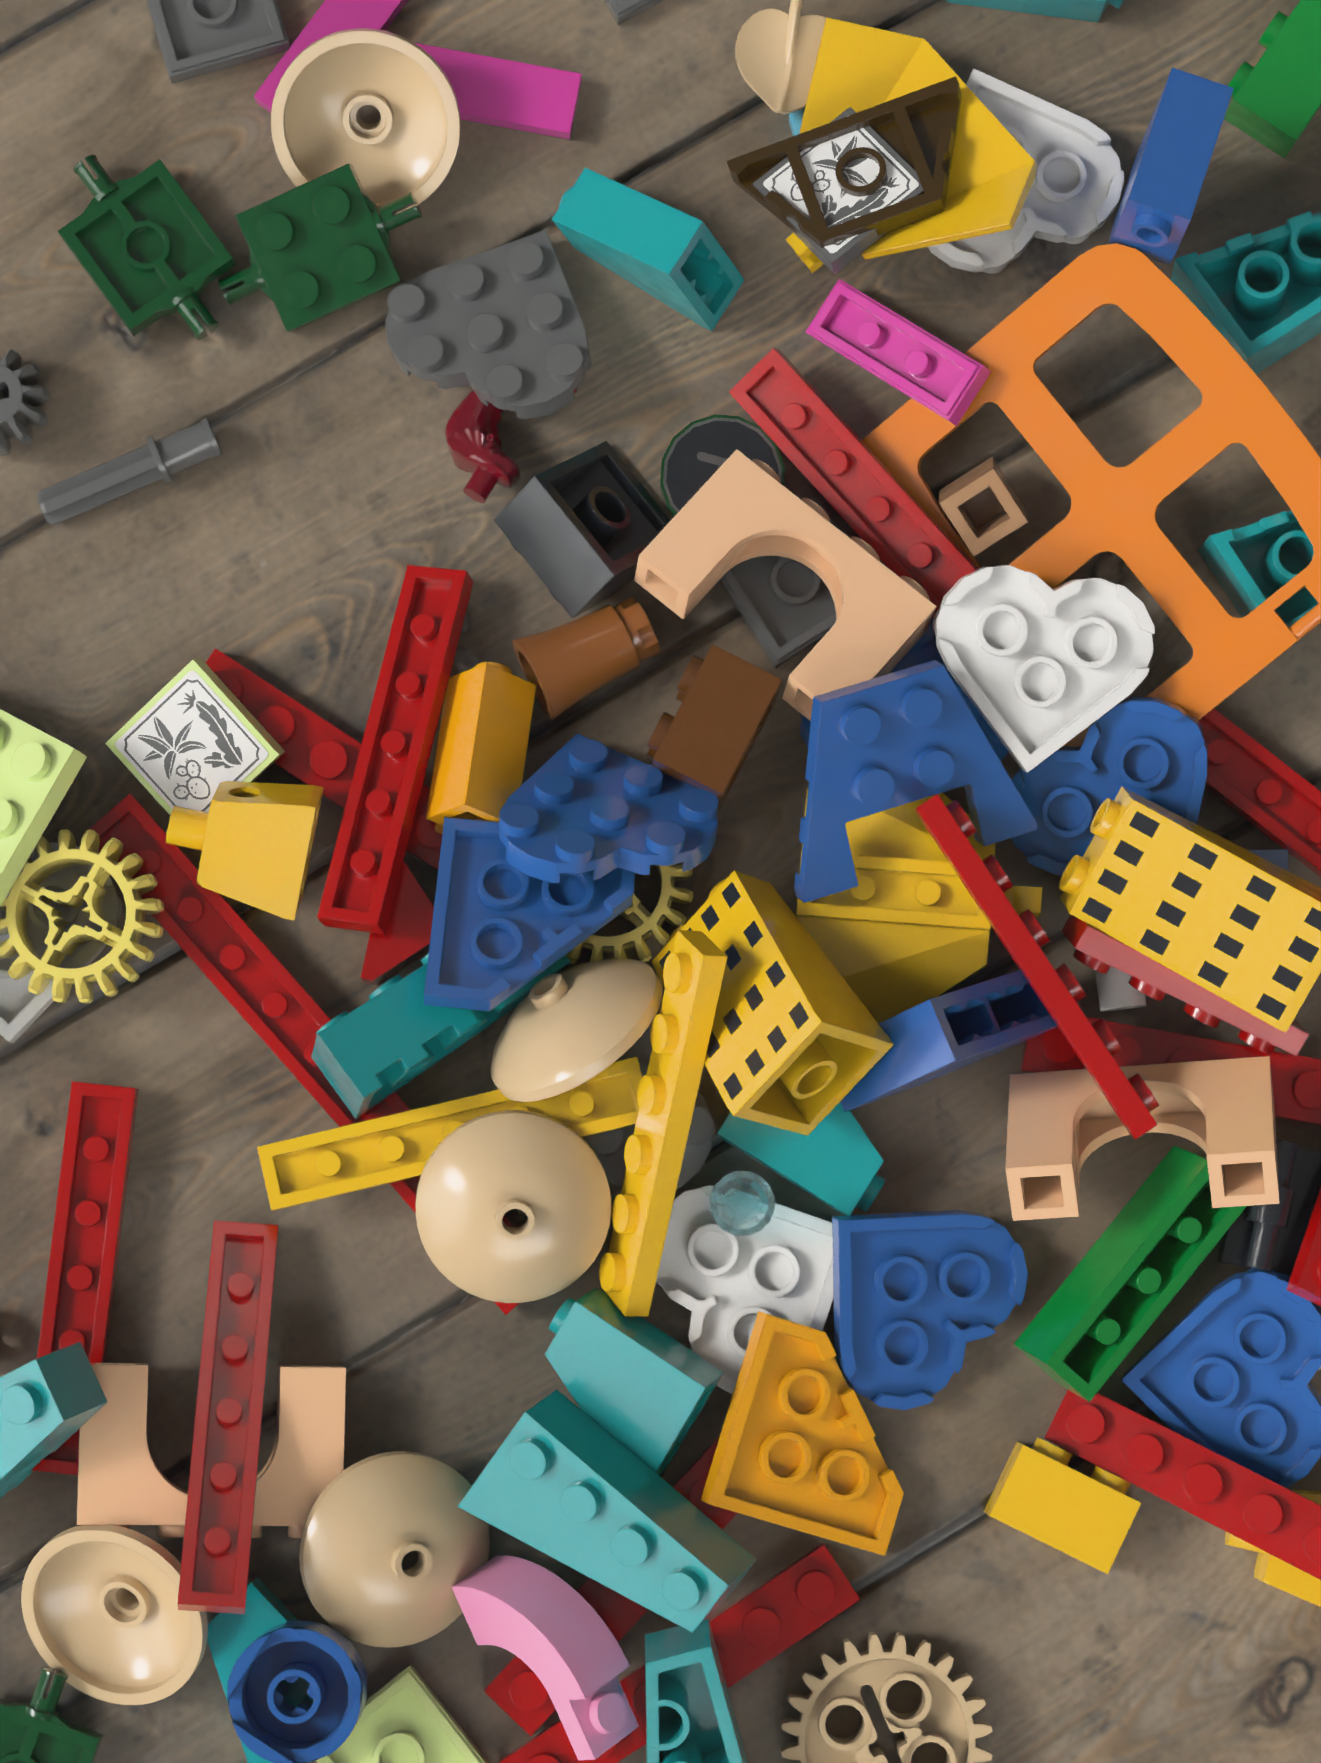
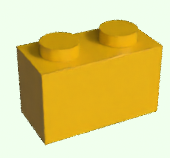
M1038 1437L1032 1449L1016 1442L983 1512L1108 1574L1141 1505V1502L1126 1495L1131 1483L1095 1466L1091 1477H1088L1067 1466L1072 1457L1071 1453Z

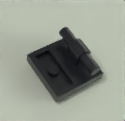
M1276 1139L1280 1204L1247 1206L1222 1236L1217 1262L1271 1272V1269H1273L1276 1273L1286 1274L1291 1277L1321 1188V1152L1300 1148L1296 1143Z

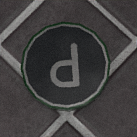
M714 414L691 422L672 438L662 458L660 490L667 509L673 514L674 518L736 449L751 461L758 459L769 465L776 472L781 484L784 486L785 467L778 446L760 426L740 416Z

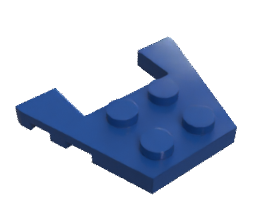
M935 660L813 697L805 779L809 781L806 816L801 817L799 841L803 844L800 873H795L794 883L796 896L803 903L858 886L845 824L846 822L964 786L971 822L977 831L974 837L983 846L1037 830L1036 820L944 665Z

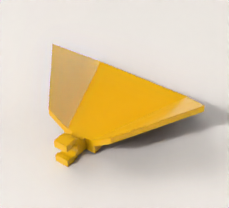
M826 17L799 134L830 123L849 107L857 113L955 76L959 82L962 96L944 211L887 232L860 255L866 260L1013 229L1036 176L1037 164L1034 159L925 39ZM794 233L785 239L812 273L824 264Z
M808 788L806 789V802H805V815H804V817L806 816ZM943 793L938 794L945 806L953 802ZM935 795L846 822L845 827L858 886L803 903L799 898L797 899L796 916L878 1024L929 999L942 995L987 965L991 925L916 814L915 808ZM974 835L968 838L981 860L991 854L995 857L996 843L983 846L975 840ZM1013 886L1004 893L1018 915L1029 909L1034 917L1039 918L1041 913L1042 887Z

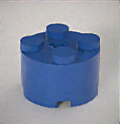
M306 1620L287 1621L270 1628L257 1637L237 1659L227 1684L229 1712L237 1736L252 1752L273 1763H307L332 1754L351 1734L361 1717L367 1697V1671L355 1647L337 1630L322 1623ZM301 1677L309 1682L307 1694L314 1701L311 1703L303 1699L295 1707L285 1700L289 1694V1688L282 1682L284 1679L287 1682L294 1683Z

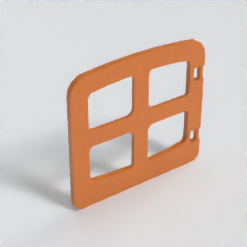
M1115 243L1095 246L1079 255L964 353L966 356L986 367L991 373L957 426L915 400L910 399L862 440L980 569L982 565L972 555L953 524L943 512L921 475L920 466L922 459L929 451L986 403H996L1071 497V509L1068 515L1009 565L1036 574L1051 589H1054L1096 555L1108 551L1116 553L1122 558L1193 648L1192 659L1146 697H1158L1175 704L1198 721L1321 623V457L1273 393L1223 334L1184 292L1145 254L1135 248ZM1112 304L1119 306L1157 342L1199 388L1203 399L1201 405L1135 461L1125 467L1112 466L1103 458L1035 372L1037 360L1099 308ZM1234 443H1241L1250 451L1292 510L1313 545L1314 550L1312 561L1304 570L1243 618H1236L1229 614L1162 531L1156 520L1157 508L1165 498ZM1303 587H1306L1319 604L1289 627L1277 613L1276 609ZM1090 725L1062 747H1081Z

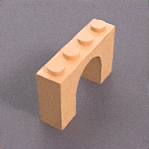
M737 449L640 553L634 579L635 582L684 619L724 574L745 560L760 556H780L798 561L813 570L824 581L832 595L836 610V622L789 675L782 697L783 700L810 721L814 696L889 674L927 631L936 609V605L930 602L927 592L919 583L907 576H897L880 562L878 554L868 543L857 537L849 538L830 523L829 516L816 502L808 498H798L781 484L780 478L769 465L758 459L751 461Z
M1270 1056L1120 1067L1127 1079L1138 1073L1160 1105L1150 1112L1158 1125L1146 1133L1155 1132L1177 1135L1194 1142L1206 1152L1212 1208L1280 1204L1275 1107ZM1087 1069L1010 1074L1005 1169L1013 1221L1079 1217L1080 1171L1083 1163L1093 1151L1105 1143L1130 1135Z
M90 1363L108 1402L80 1427L77 1525L111 1524L130 1529V1525H157V1537L184 1538L188 1491L175 1485L162 1474L154 1463L147 1444L148 1363ZM278 1365L276 1437L267 1463L257 1474L252 1538L262 1537V1526H288V1537L301 1538L306 1519L316 1499L325 1487L344 1471L346 1367Z

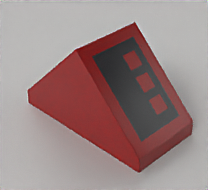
M404 861L386 933H370L360 977L368 984L379 985L429 952L434 906Z

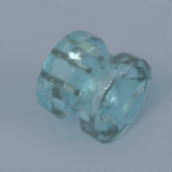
M735 1171L725 1175L714 1186L710 1195L709 1210L714 1222L723 1231L734 1236H749L761 1231L770 1222L775 1210V1197L770 1185L760 1175L750 1171Z

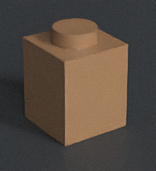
M993 456L939 490V504L973 556L1028 522L1026 507Z

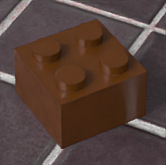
M713 644L705 659L693 655L677 686L679 692L676 699L681 701L682 704L675 717L667 712L662 714L647 744L650 747L647 755L653 758V766L662 773L694 788H702L715 794L718 798V810H720L778 698L782 679Z

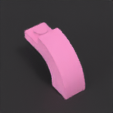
M495 1556L452 1586L477 1645H494L510 1651L526 1663L540 1679L555 1706L578 1760L597 1759L639 1727L617 1677L630 1665L605 1622L593 1607L568 1583L546 1568L531 1561L513 1556Z

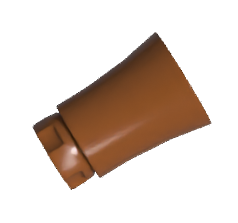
M633 597L622 601L614 607L608 604L581 618L555 628L513 640V648L526 680L536 685L535 698L550 720H553L577 701L598 688L638 668L639 662L649 659L660 652L659 643L651 623L639 602L637 603Z

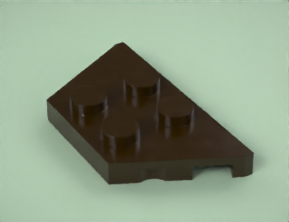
M956 76L728 160L727 164L733 182L797 234L796 229L786 220V217L795 220L799 224L800 231L821 248L875 228L879 236L939 214L945 208L962 96L959 82ZM870 126L916 171L924 193L828 228L799 152ZM859 147L849 150L839 159L835 174L838 185L845 193L862 197L873 194L882 187L887 177L885 160L879 152L871 148ZM787 157L811 221L773 190L764 197L753 186V183ZM858 158L872 159L880 167L876 179L864 186L851 185L843 178L846 166Z

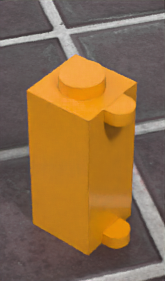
M482 662L472 669L449 678L444 698L426 819L435 822V831L443 834L444 817L499 822L501 808L509 796L522 785L536 685L513 675L512 670L503 664Z

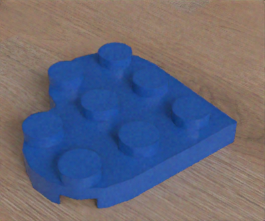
M1132 697L1121 701L1090 725L1081 747H1061L1028 773L1024 772L1021 768L1016 772L1012 782L1036 820L1037 830L1012 837L1014 845L1027 856L1026 860L1031 865L1062 876L1068 863L1075 855L1083 857L1095 834L1090 832V827L1100 805L1107 798L1114 800L1122 786L1197 824L1208 775V746L1204 739L1200 722L1193 716L1188 715L1181 707L1158 697Z
M577 733L509 796L499 813L498 836L506 847V860L509 864L527 876L550 883H559L560 873L580 874L592 870L593 880L600 879L617 867L641 875H650L651 865L670 866L682 862L684 872L693 869L707 860L715 846L718 826V798L715 794L702 788H694L662 773L653 765L645 764L611 749L599 741L589 739Z
M946 1210L832 1216L834 1346L839 1368L845 1376L846 1382L857 1393L870 1399L880 1407L907 1410L929 1404L934 1400L932 1396L946 1387L954 1371L959 1373L961 1370L966 1343L993 1335L997 1332L994 1328L1009 1317L1016 1304L1020 1306L1023 1302L1028 1271L1022 1248L1013 1240L1004 1226L982 1213Z
M1251 1268L1247 1272L1236 1273L1216 1285L1123 1373L1121 1380L1171 1430L1287 1488L1307 1476L1321 1457V1397L1310 1383V1380L1321 1366V1308L1319 1305L1287 1291L1290 1280L1288 1275L1276 1273L1273 1269H1271V1272Z

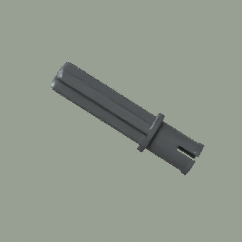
M202 419L201 422L156 441L153 435L147 437L148 444L40 490L37 494V499L45 519L50 525L60 524L162 479L165 480L166 484L173 482L172 475L212 457L223 455L208 419Z

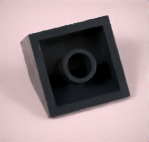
M607 441L535 475L494 519L495 523L510 540L513 548L523 556L547 586L553 598L563 606L571 618L607 600L635 578L640 553L671 521Z

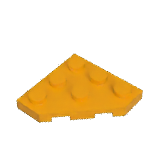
M758 1311L701 1501L885 1556L904 1492L893 1470L888 1469L874 1440L876 1435L854 1390L848 1387L834 1358L837 1355L826 1332Z

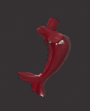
M472 390L450 416L445 428V437L455 466L465 472L473 473L463 489L464 493L477 502L485 503L496 484L510 489L513 485H516L520 480V469L516 462L501 450L502 441L498 437L499 429L497 424L501 421V413L504 410L498 409L491 403L488 406L484 405L474 390Z

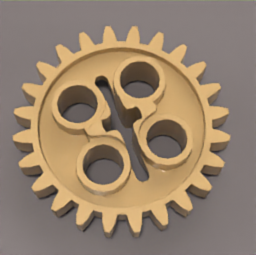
M869 1632L867 1651L860 1653L849 1638L843 1639L845 1659L837 1662L825 1651L821 1652L820 1657L826 1672L821 1677L806 1670L801 1672L802 1679L810 1689L808 1696L789 1693L787 1697L788 1702L801 1712L800 1717L781 1720L780 1724L782 1730L797 1736L796 1742L789 1743L780 1748L782 1758L800 1760L801 1763H888L880 1747L869 1749V1744L877 1740V1733L860 1690L862 1686L870 1685L889 1730L892 1733L903 1732V1736L895 1740V1748L901 1763H911L912 1754L915 1749L921 1744L928 1742L938 1743L945 1748V1763L991 1761L993 1756L989 1750L976 1745L975 1740L993 1732L990 1723L972 1719V1715L986 1705L982 1696L966 1698L962 1696L973 1681L972 1677L968 1672H965L950 1679L947 1675L952 1668L954 1658L947 1652L934 1663H931L929 1661L931 1644L928 1640L923 1639L913 1653L906 1652V1641L902 1632L895 1634L890 1649H882L877 1634ZM909 1680L915 1682L921 1688L920 1703L909 1713H896L887 1707V1693L896 1682ZM840 1705L853 1706L861 1713L860 1727L856 1733L846 1738L834 1737L826 1730L825 1726L826 1718L830 1711Z

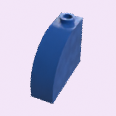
M1173 67L1171 68L1133 162L1108 244L1117 243L1135 248L1149 259L1170 265L1191 221L1234 88Z
M1021 970L929 999L879 1023L894 1045L840 1101L844 1112L892 1096L995 1055L1058 1026Z

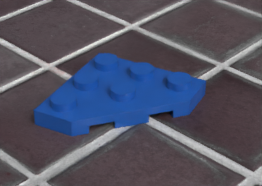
M444 817L424 990V1005L491 1011L632 905L635 872L617 867L602 878L593 880L592 870L580 874L560 873L559 883L543 881L527 876L508 863L506 860V847L498 836L499 822Z

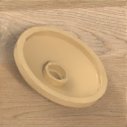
M356 28L342 30L324 36L306 47L296 56L282 76L272 104L271 132L275 151L284 171L296 187L349 163L353 165L365 194L378 208L407 195L409 192L413 193L417 204L397 212L396 215L417 206L435 192L451 169L460 139L461 120L458 101L443 69L430 54L414 42L400 35L379 29ZM364 105H372L379 110L381 120L375 124H367L360 119L358 110Z
M608 958L578 964L558 973L550 974L538 981L531 988L529 994L515 1008L495 1044L490 1073L494 1084L500 1092L508 1099L519 1102L547 1099L583 1084L614 1063L642 1036L659 1010L663 996V986L653 968L639 960Z
M497 1111L481 1115L462 1124L448 1134L432 1152L424 1166L417 1187V1227L425 1251L433 1264L449 1281L460 1289L474 1296L494 1302L523 1303L551 1296L568 1287L584 1274L595 1261L602 1249L610 1226V1188L606 1173L594 1150L587 1141L568 1125L547 1115L532 1111ZM511 1209H520L526 1213L527 1220L522 1226L512 1228L503 1222L504 1214Z
M408 1451L386 1452L367 1457L351 1465L336 1476L325 1487L312 1506L306 1519L300 1542L299 1561L303 1585L312 1605L320 1616L335 1630L349 1639L361 1644L384 1648L402 1647L424 1641L453 1623L463 1612L452 1586L488 1562L490 1553L488 1523L457 1507L472 1487L470 1483L444 1462L425 1454ZM416 1550L418 1552V1560L415 1566L409 1570H402L401 1563L403 1557L408 1552Z
M80 1525L57 1534L34 1556L27 1568L22 1584L21 1605L24 1622L34 1646L45 1662L55 1669V1673L58 1671L66 1673L68 1675L66 1682L91 1697L114 1704H149L165 1699L179 1690L196 1671L204 1656L208 1638V1621L206 1612L178 1610L181 1563L168 1550L151 1538L132 1529L117 1525Z

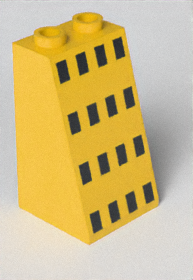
M1122 786L1114 800L1110 798L1105 799L1097 810L1090 827V832L1095 834L1083 857L1075 855L1062 874L1059 889L1064 892L1060 900L1069 914L1286 1033L1321 973V887Z
M734 870L726 879L716 884L706 902L686 924L678 927L670 935V940L651 961L665 988L663 980L664 963L667 956L673 953L677 930L702 931L728 956L704 1064L727 1108L735 1117L808 1136L894 1045L771 883Z

